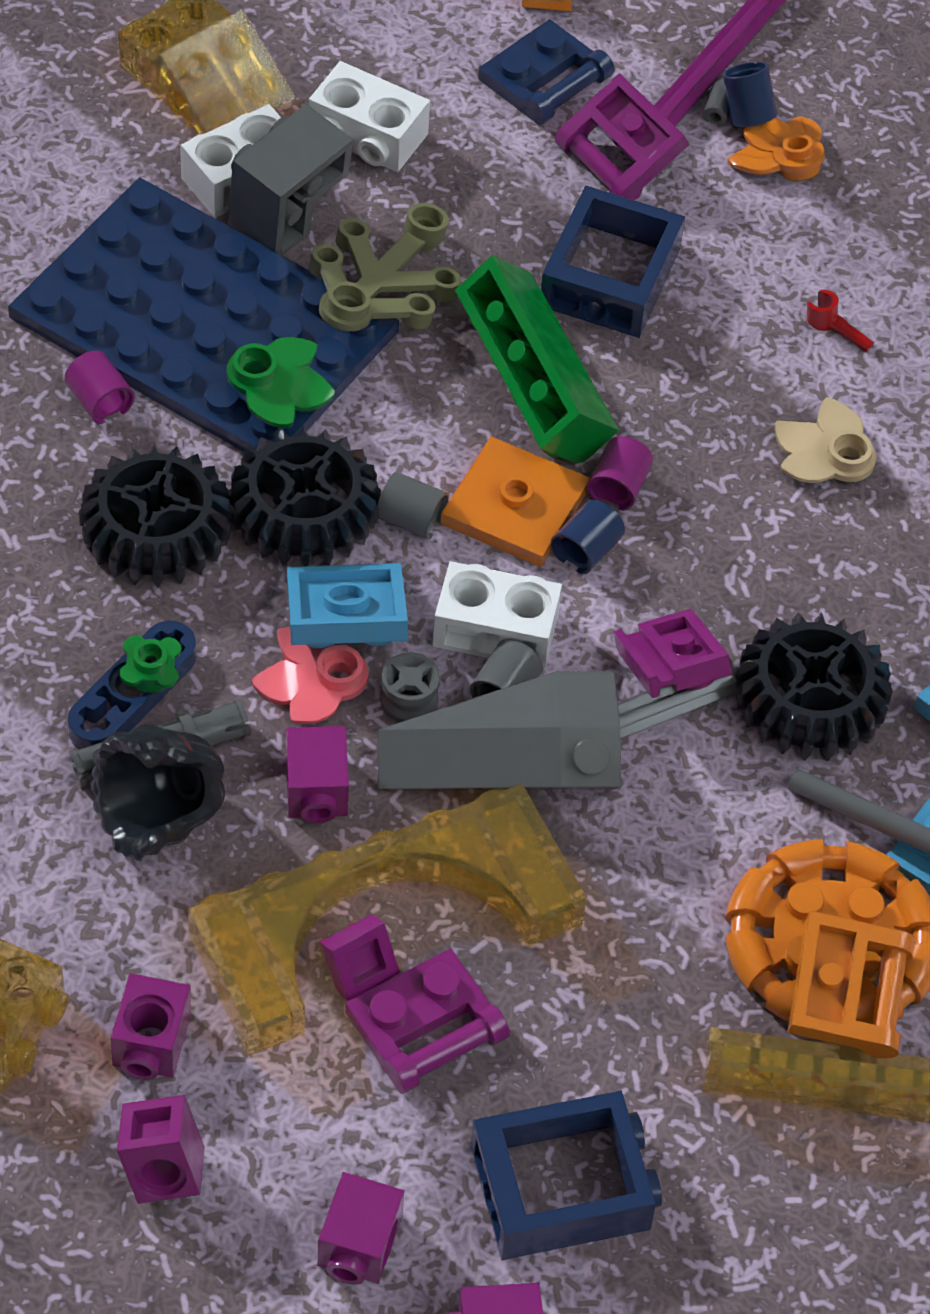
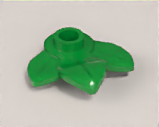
M283 337L276 339L268 346L257 343L246 344L235 352L227 364L229 384L239 393L246 395L249 411L257 419L271 426L289 428L294 423L295 410L300 412L317 410L329 403L335 395V390L327 380L309 367L316 356L318 347L315 342Z

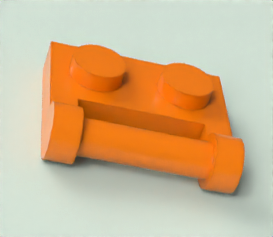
M810 911L805 920L787 1033L862 1049L864 1053L877 1058L897 1057L899 1055L901 1034L896 1031L905 964L906 961L913 958L914 936L897 929ZM866 951L876 952L882 957L872 1024L856 1021Z

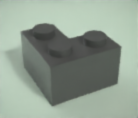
M308 104L303 105L289 117L283 116L278 119L264 137L253 145L247 144L242 147L231 163L232 177L228 199V226L283 256L310 234L313 202L349 174L353 138Z

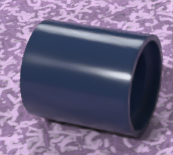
M743 63L723 72L731 120L734 126L749 127L760 125L773 120L778 115L767 63Z
M589 500L552 537L551 548L559 561L565 563L568 560L579 567L576 572L588 574L623 538L625 526L620 516L609 505L599 500Z

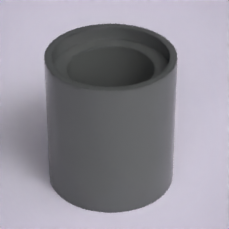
M394 472L381 493L378 502V519L430 540L434 534L429 533L435 521L441 523V513L449 502V493L402 473Z
M502 640L497 644L470 685V694L472 698H476L537 678L543 671V663L536 652L527 645L516 640Z

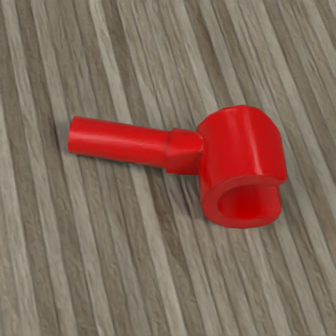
M820 290L818 292V307L811 302H807V321L813 328L821 331L833 330L838 334L840 333L865 352L874 345L875 342L838 315L839 298L834 292Z

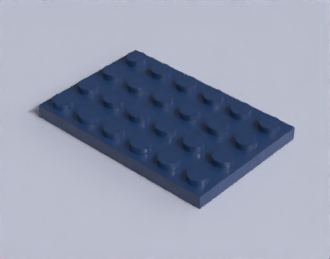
M141 177L112 203L8 306L9 318L77 357L90 351L104 352L131 388L243 452L245 450L256 451V446L261 437L276 442V437L281 429L289 437L298 436L303 426L308 431L399 332V319L397 318L372 319L367 327L357 331L344 332L333 328L322 319L319 313L321 297L327 292L323 279L314 276L310 270ZM283 337H296L315 342L318 345L317 353L309 367L326 379L335 390L334 398L317 410L306 412L295 410L294 423L289 428H278L266 424L249 411L246 395L236 391L228 382L227 364L240 347L251 343L268 346L276 339Z

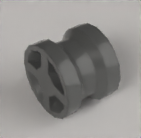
M414 652L400 653L392 657L384 665L381 674L382 691L380 700L387 716L397 722H404L436 711L439 699L440 674L433 660L423 654ZM404 690L416 691L418 694L409 696L402 694L401 692H403Z

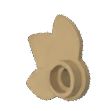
M826 397L823 400L816 423L780 420L775 423L774 431L778 446L788 455L781 464V470L793 479L807 483H820L832 478L844 482H857L867 478L875 468L876 452L870 439L863 434L862 419L849 407L835 399ZM843 456L852 457L855 460L845 459Z

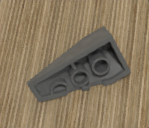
M555 671L378 730V789L614 790L621 787V726L614 671Z

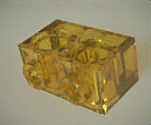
M168 0L164 5L144 17L130 22L125 28L118 31L120 66L155 97L161 99L237 53V18L216 0Z
M0 939V1040L3 1042L0 1044V1092L4 1094L15 1076L22 1079L30 1071L38 1053L37 1039L45 1026L55 1028L67 1008L69 995L65 993L63 968L61 965ZM18 990H29L33 992L31 995L24 998H14L9 996L11 993Z

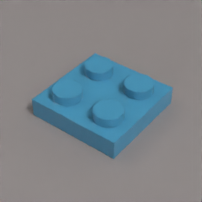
M401 563L287 567L291 645L326 648L338 643H365L371 646H384L395 641H408V617Z

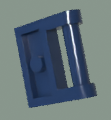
M549 19L480 66L478 80L541 126L554 117L556 108L595 81L602 83L612 76L615 72V67L612 59L606 52L600 49L591 50ZM573 65L578 67L577 70L544 93L537 91Z

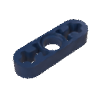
M163 621L152 626L142 636L144 639H156L159 641L166 637H171L180 643L181 655L175 659V669L179 674L177 683L194 666L196 662V638L193 631L185 624L177 621ZM124 654L70 709L68 729L72 744L79 750L101 743L115 733L131 731L174 686L155 693L146 692L142 696L135 698L121 695L117 691V687L123 682L120 678V669L126 665L127 655ZM147 659L145 662L154 663L156 660ZM107 701L109 702V704H110L111 707H112V709H111L108 713H107ZM106 714V729L104 731L98 727L92 728L89 732L85 731L84 721L88 720L91 723H97Z

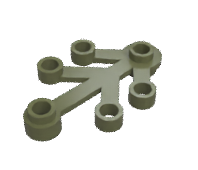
M429 203L412 205L408 209L405 219L404 235L378 261L368 239L370 234L369 226L355 218L342 220L339 223L335 239L336 245L340 249L329 244L317 245L312 250L309 262L310 272L314 276L323 279L327 292L321 297L319 304V313L322 319L333 328L344 332L364 329L370 324L372 319L401 318L404 324L414 329L429 327L436 309L433 299L441 302L453 301L457 297L455 289L461 284V276L454 269L444 266L428 271L401 270L419 251H431L443 242L449 223L446 212L440 207ZM341 250L351 255L359 276L357 283L348 282L341 268L344 259ZM427 291L429 295L412 293L407 295L406 298H374L379 292Z

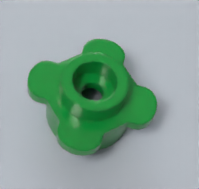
M134 635L125 640L123 651L127 655L126 665L120 669V678L126 685L134 686L143 692L155 693L170 688L177 683L179 674L175 669V659L181 655V645L176 639L166 637L159 641L156 639H144L142 636ZM147 659L156 660L154 663H146L145 661Z

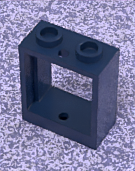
M585 185L542 273L541 291L552 311L640 338L681 249L685 216ZM588 227L656 248L639 287L570 265Z
M622 1090L473 1120L470 1147L501 1261L651 1229L655 1207L662 1205L661 1186L655 1169H645L640 1150L645 1148L642 1122L637 1112L628 1113ZM608 1128L627 1195L526 1215L508 1148Z

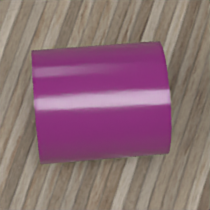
M90 351L82 354L69 365L65 372L64 381L97 424L106 423L103 418L119 411L122 415L127 413L134 403V391L102 351Z
M617 436L611 438L588 482L587 490L591 498L599 501L603 499L620 505L618 509L622 511L630 509L634 505L653 464L651 451L643 443L630 437Z

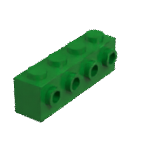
M491 255L455 291L468 313L472 325L487 348L492 362L497 367L512 394L515 404L520 409L531 429L538 446L552 458L559 456L576 464L583 463L619 431V428L532 273Z

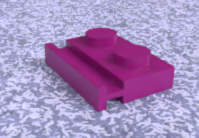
M692 609L639 623V632L626 635L622 629L613 631L619 655L651 698L659 697V688L673 685L676 691L683 689L698 690L708 687L714 680L732 675L729 654Z

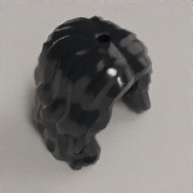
M144 724L135 728L132 732L122 731L109 736L101 742V747L93 753V761L96 764L91 772L93 776L91 789L95 796L93 808L101 817V826L104 832L112 836L113 849L117 853H122L125 857L142 861L146 855H157L164 846L184 842L191 831L211 819L224 802L225 788L222 777L225 769L222 759L205 739L192 733L178 732L152 724Z

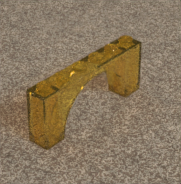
M523 784L506 790L493 789L487 791L474 802L450 811L446 809L436 810L426 815L418 823L396 831H380L362 844L340 852L335 850L324 852L306 865L284 873L279 871L268 873L250 886L228 894H212L200 901L197 906L189 908V938L247 1057L305 1034V1005L295 978V967L300 950L311 930L328 911L346 898L365 889L393 882L415 881L441 884L473 895L498 911L516 929L527 947L581 927L587 897Z

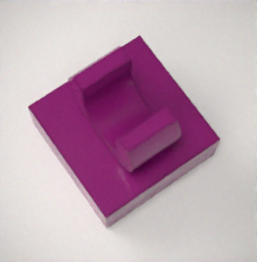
M374 914L356 923L353 922L347 925V928L329 938L326 937L320 940L335 988L347 1001L354 999L400 973L385 923Z

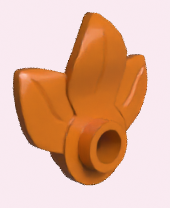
M803 116L795 117L787 123L775 117L773 120L760 125L742 127L743 135L749 145L728 157L727 160L728 164L733 168L750 174L766 175L780 171L781 175L788 180H807L819 173L821 164L825 159L824 146L820 142L822 130L818 123Z

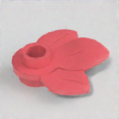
M285 627L277 630L278 645L285 660L265 669L252 679L253 688L263 698L279 705H290V719L292 723L314 724L334 715L341 701L350 700L360 695L368 684L369 669L359 652L347 645L333 644L326 648L291 645L290 627ZM340 671L348 674L349 676L345 678H335L330 675L334 672Z

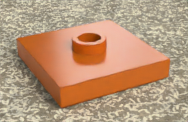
M490 436L442 511L440 524L542 567L552 551V537L574 515L588 492L587 485L590 477Z

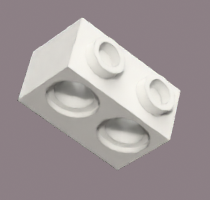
M339 61L309 98L310 107L353 138L352 153L359 155L366 163L372 166H384L398 173L428 135L429 99L342 61Z
M270 104L250 113L242 114L235 120L205 134H199L190 141L180 145L181 179L215 218L229 212L228 199L232 177L231 163L235 155L245 145H253L269 133L274 123L281 118Z
M449 561L435 613L432 647L489 658L500 641L505 639L516 640L536 652L545 670L559 615L562 584L546 581L538 576H521L491 570L479 564L467 565Z

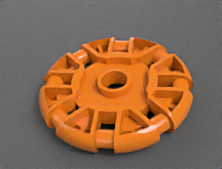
M823 839L792 843L767 854L766 864L761 868L750 867L734 889L725 915L726 921L731 924V932L725 937L728 956L736 975L748 992L755 990L767 1001L765 1004L767 1010L789 1022L796 979L782 983L774 973L784 965L793 976H797L805 920L810 911L908 932L914 936L915 945L913 958L906 961L897 1019L899 1020L904 1016L905 1007L910 1003L919 1004L930 991L929 893L918 879L910 881L898 870L901 865L899 862L871 847L846 841L844 847L824 845ZM822 869L842 870L843 881L822 880ZM781 882L790 888L785 899L773 890ZM881 888L894 898L886 907H884L882 895L878 892ZM755 926L773 928L772 938H763L759 933L755 932ZM866 951L856 1021L872 1024L877 986L872 982L879 977L882 958L876 952Z

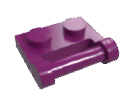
M621 73L617 74L563 124L555 135V143L565 153L572 151L610 189L609 192L631 200L638 199L643 187L690 145L685 135ZM598 127L634 162L624 173L588 139L589 133L594 128Z
M451 948L345 1003L346 1015L400 1094H404L419 1086L420 1077L486 1042L493 1046L510 1036V1030L502 1012L494 1004H490ZM465 1013H468L473 1020L408 1056L399 1050L400 1047Z

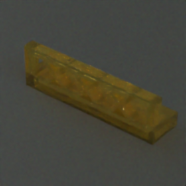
M710 1027L703 1091L930 1124V1058L899 1054L894 1058H877L864 1053L862 1049Z

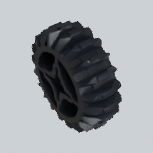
M303 426L298 436L289 437L281 429L276 437V442L261 437L256 446V451L245 450L241 458V465L234 466V471L231 475V489L228 490V499H230V505L233 506L232 522L235 525V530H242V538L245 541V545L258 543V551H260L262 559L277 550L282 566L291 559L292 555L300 556L303 566L310 564L312 556L320 555V558L329 566L334 558L335 549L338 553L349 558L351 551L354 549V543L365 545L366 539L369 536V529L375 528V523L378 520V502L381 496V489L378 488L379 483L377 482V473L374 465L367 464V458L364 455L363 449L350 451L351 445L348 442L347 436L335 442L330 441V436L326 429L318 437L309 436ZM333 482L348 496L347 500L337 495V489L331 486ZM263 492L273 496V502L279 505L276 509H273L264 501L261 496Z
M154 444L149 454L140 455L131 447L127 460L124 461L111 456L107 464L108 470L95 469L92 484L84 486L81 509H79V523L83 527V541L87 549H93V557L96 559L97 565L109 563V570L114 578L129 569L130 579H132L135 586L143 578L144 574L152 575V580L159 588L165 574L172 573V576L182 584L186 576L185 568H189L191 571L202 576L203 570L206 567V560L218 562L221 546H226L231 536L230 522H232L233 506L230 505V499H228L229 490L226 487V482L219 481V475L216 473L215 466L202 467V461L198 453L183 459L177 446L169 454H161Z
M798 612L792 619L791 625L776 618L770 626V631L758 630L757 634L753 637L752 644H746V648L741 653L740 667L736 669L735 678L737 682L735 684L738 687L736 694L737 709L745 710L744 719L746 720V727L760 726L759 735L761 743L771 740L775 736L779 737L781 755L789 750L792 744L801 746V754L804 761L811 756L813 748H820L822 754L829 761L835 755L837 745L844 752L851 755L852 751L857 748L858 741L868 744L869 740L874 736L876 728H880L886 719L887 705L890 704L893 689L891 688L892 683L889 682L891 675L889 663L881 661L880 645H866L865 629L850 634L846 631L845 618L836 626L826 624L822 612L814 622H806ZM770 673L780 679L779 686L787 692L784 696L780 695L773 686L769 677ZM843 673L854 685L858 697L848 691L849 684L840 677Z

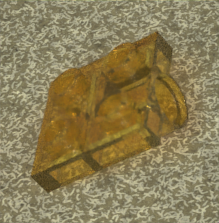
M243 9L168 49L154 59L169 84L165 92L171 112L176 117L181 115L185 118L187 122L183 124L186 127L194 126L198 134H205L235 120L242 114L250 113L268 104L277 111L296 99Z

